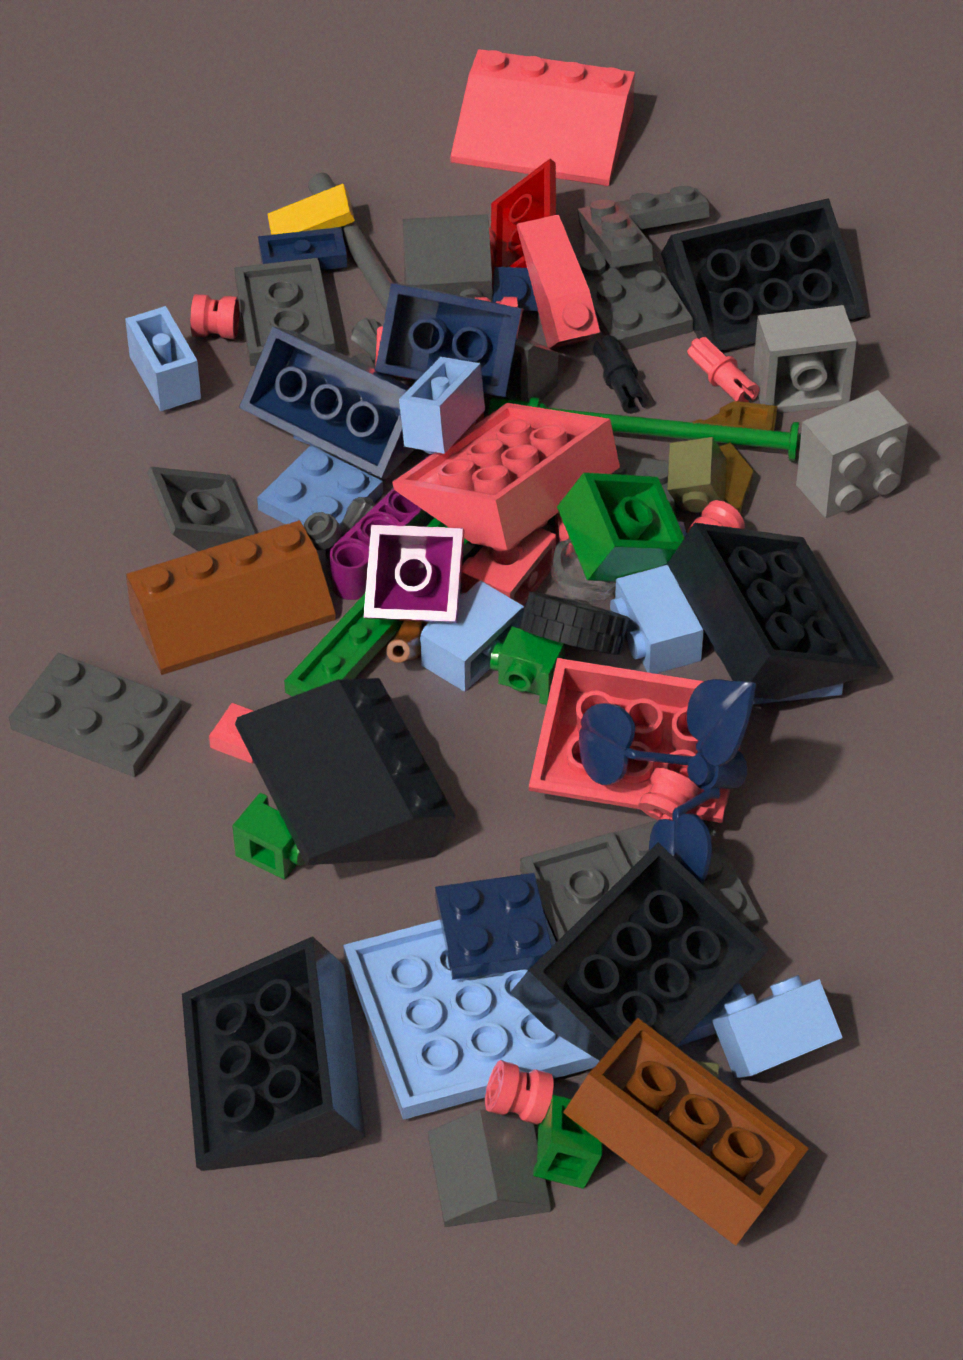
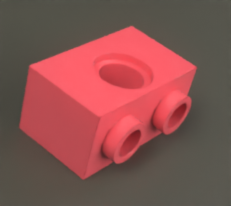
M538 528L520 540L518 546L510 550L496 551L492 547L483 546L474 558L469 557L462 565V593H467L481 580L524 606L527 603L529 592H535L556 566V534Z

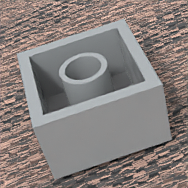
M844 305L758 316L752 380L759 386L758 398L760 404L778 406L777 414L841 406L850 402L856 338Z
M878 390L803 421L796 486L825 518H829L842 511H849L858 504L879 495L890 493L895 488L900 487L909 423Z

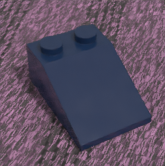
M391 283L375 371L418 380L440 357L470 361L481 364L483 393L506 397L523 309L416 286Z

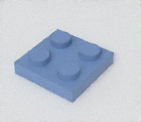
M310 445L257 497L258 510L284 524L300 520L303 526L310 515L316 512H324L334 516L340 525L353 499L369 497L375 502L383 494V481Z

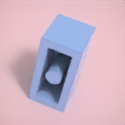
M164 306L125 318L129 356L159 410L164 411L201 399L198 361L167 307Z
M440 357L399 399L404 447L420 449L429 454L435 452L445 454L485 411L480 363Z
M668 565L616 579L615 599L610 601V609L613 612L630 618L626 631L628 646L633 658L641 659L648 673L656 674L701 661L703 628Z
M480 580L467 593L460 594L458 623L429 622L424 627L420 636L421 666L466 692L490 669V659L495 645L498 642L504 643L512 626L520 628L524 615V606Z
M796 975L771 985L770 988L773 995L757 1002L752 993L724 1004L727 1014L712 1019L734 1078L752 1076L843 1038L820 979L802 983L800 976Z

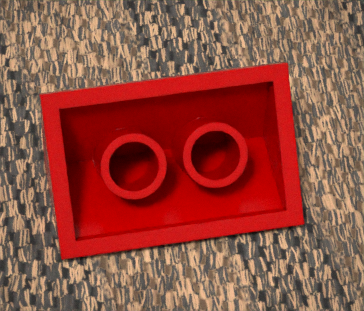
M551 158L491 203V229L495 232L497 238L494 263L491 268L492 288L494 267L527 268L517 224L556 215V162Z

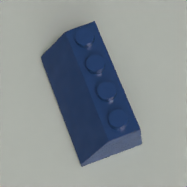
M272 326L240 403V409L383 479H386L415 449L404 447L399 399L408 391L410 386L381 372H376L375 369L298 332Z

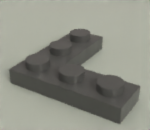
M691 186L674 187L670 190V193L658 195L637 193L632 195L630 200L618 202L597 200L592 202L589 207L578 208L579 225L612 268L653 261L652 244L640 229L708 218L709 202L697 188Z

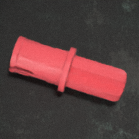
M706 337L696 338L691 342V346L687 350L688 356L708 374V381L713 386H720L735 401L749 402L744 397V394H747L752 401L756 399L760 391L759 386L752 382L737 367V361L732 356L726 357Z

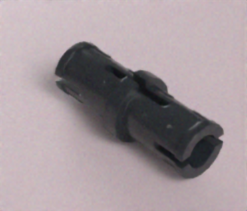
M611 335L603 336L601 340L607 349L606 352L603 351L598 341L594 343L592 350L604 370L603 379L610 389H614L624 412L630 414L637 413L640 409L634 398H638L643 408L647 406L649 401L646 392L642 389L637 379L638 370L635 364L625 357L616 337Z

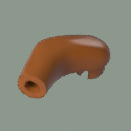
M403 621L396 638L387 646L389 659L393 662L401 663L421 657L420 636L424 627L429 622Z

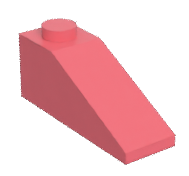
M559 214L518 223L517 229L547 347L553 349L587 341L600 333L590 290Z

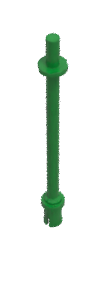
M491 397L488 416L504 404L512 403L609 418L613 432L688 440L713 437L715 442L786 449L788 450L789 461H795L796 451H800L801 433H799V422L792 423L790 432L555 409L548 408L544 403H541L540 398L532 397L530 402Z

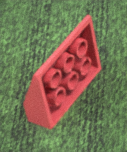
M478 49L466 85L451 152V162L530 174L551 158L556 162V178L609 186L634 110L635 72L620 70L614 67L605 68L580 64L578 62H564L543 59L537 56H523L502 53L497 50Z
M506 403L465 431L445 454L433 453L392 483L395 491L447 527L463 528L465 530L464 538L472 544L492 547L496 551H506L518 546L520 540L535 529L545 526L550 518L559 513L557 506L583 472L612 474L620 468L609 418Z
M557 658L530 778L529 791L640 809L638 803L642 795L649 793L652 787L650 778L654 769L664 768L672 770L689 779L687 773L688 765L628 758L626 774L619 782L613 785L598 784L588 776L583 767L579 748V731L582 728L581 719L588 708L596 704L611 703L626 710L634 721L635 736L630 748L638 751L695 756L698 753L696 744L699 740L694 738L689 732L687 709L694 689L704 681ZM699 788L698 795L704 792V790ZM720 789V797L718 799H709L688 811L687 814L697 815L702 820L723 823L731 789Z

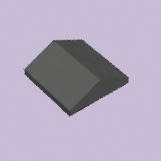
M160 467L149 468L147 474L172 535L192 548L201 551L255 534L231 475Z
M479 1109L428 1131L444 1227L551 1212L545 1179L533 1176L538 1149L533 1123L521 1120L518 1114L507 1113L503 1116Z

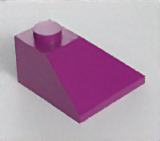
M371 525L364 618L458 623L465 530L463 528Z

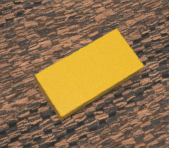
M344 184L267 214L271 235L342 227L355 221L349 193Z

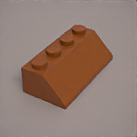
M300 520L126 574L130 611L161 675L336 620L335 610L317 550Z
M639 1018L632 1023L591 1070L563 1112L735 1246L809 1149Z

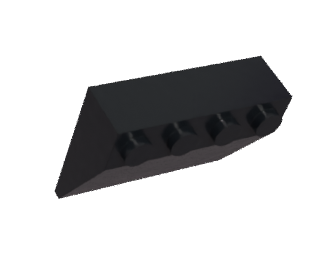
M829 198L673 234L669 237L661 252L669 281L693 318V330L697 338L706 337L721 352L754 345L756 343L757 319L759 315L844 305L849 321L865 318L868 315Z
M694 523L668 562L678 580L680 588L684 591L696 613L698 621L702 624L715 648L716 654L720 657L732 681L756 683L754 698L779 700L874 675L880 669L878 662L804 537Z
M380 678L338 679L237 717L235 726L306 865L436 856L456 815Z
M657 842L526 972L510 993L547 1029L600 1061L637 1018L674 1046H677L763 957L769 948Z
M313 936L182 993L196 1167L198 1169L208 1171L316 1157L366 1137L344 965Z

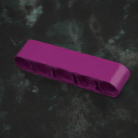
M393 488L330 550L331 581L334 593L346 600L360 599L366 593L371 525L426 527L434 517Z

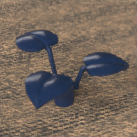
M712 679L700 683L694 689L688 703L687 726L691 735L699 740L696 744L698 753L695 756L634 750L630 746L635 736V724L629 713L622 707L611 703L591 706L585 711L581 719L582 728L579 731V748L583 767L593 781L601 785H613L619 782L626 774L628 758L634 760L688 765L687 773L689 779L700 789L704 790L701 794L676 807L673 810L672 819L658 820L652 828L649 841V850L659 842L703 885L711 862V836L708 827L697 815L686 813L709 799H718L720 797V789H736L744 783L747 776V763L743 754L738 750L749 722L756 683Z

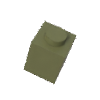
M713 437L670 443L667 490L682 512L698 513L702 512L711 501L725 502L727 459Z

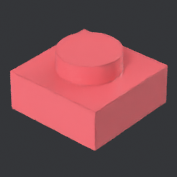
M231 703L209 735L210 748L253 764L254 761L235 726L237 717L253 712V710Z

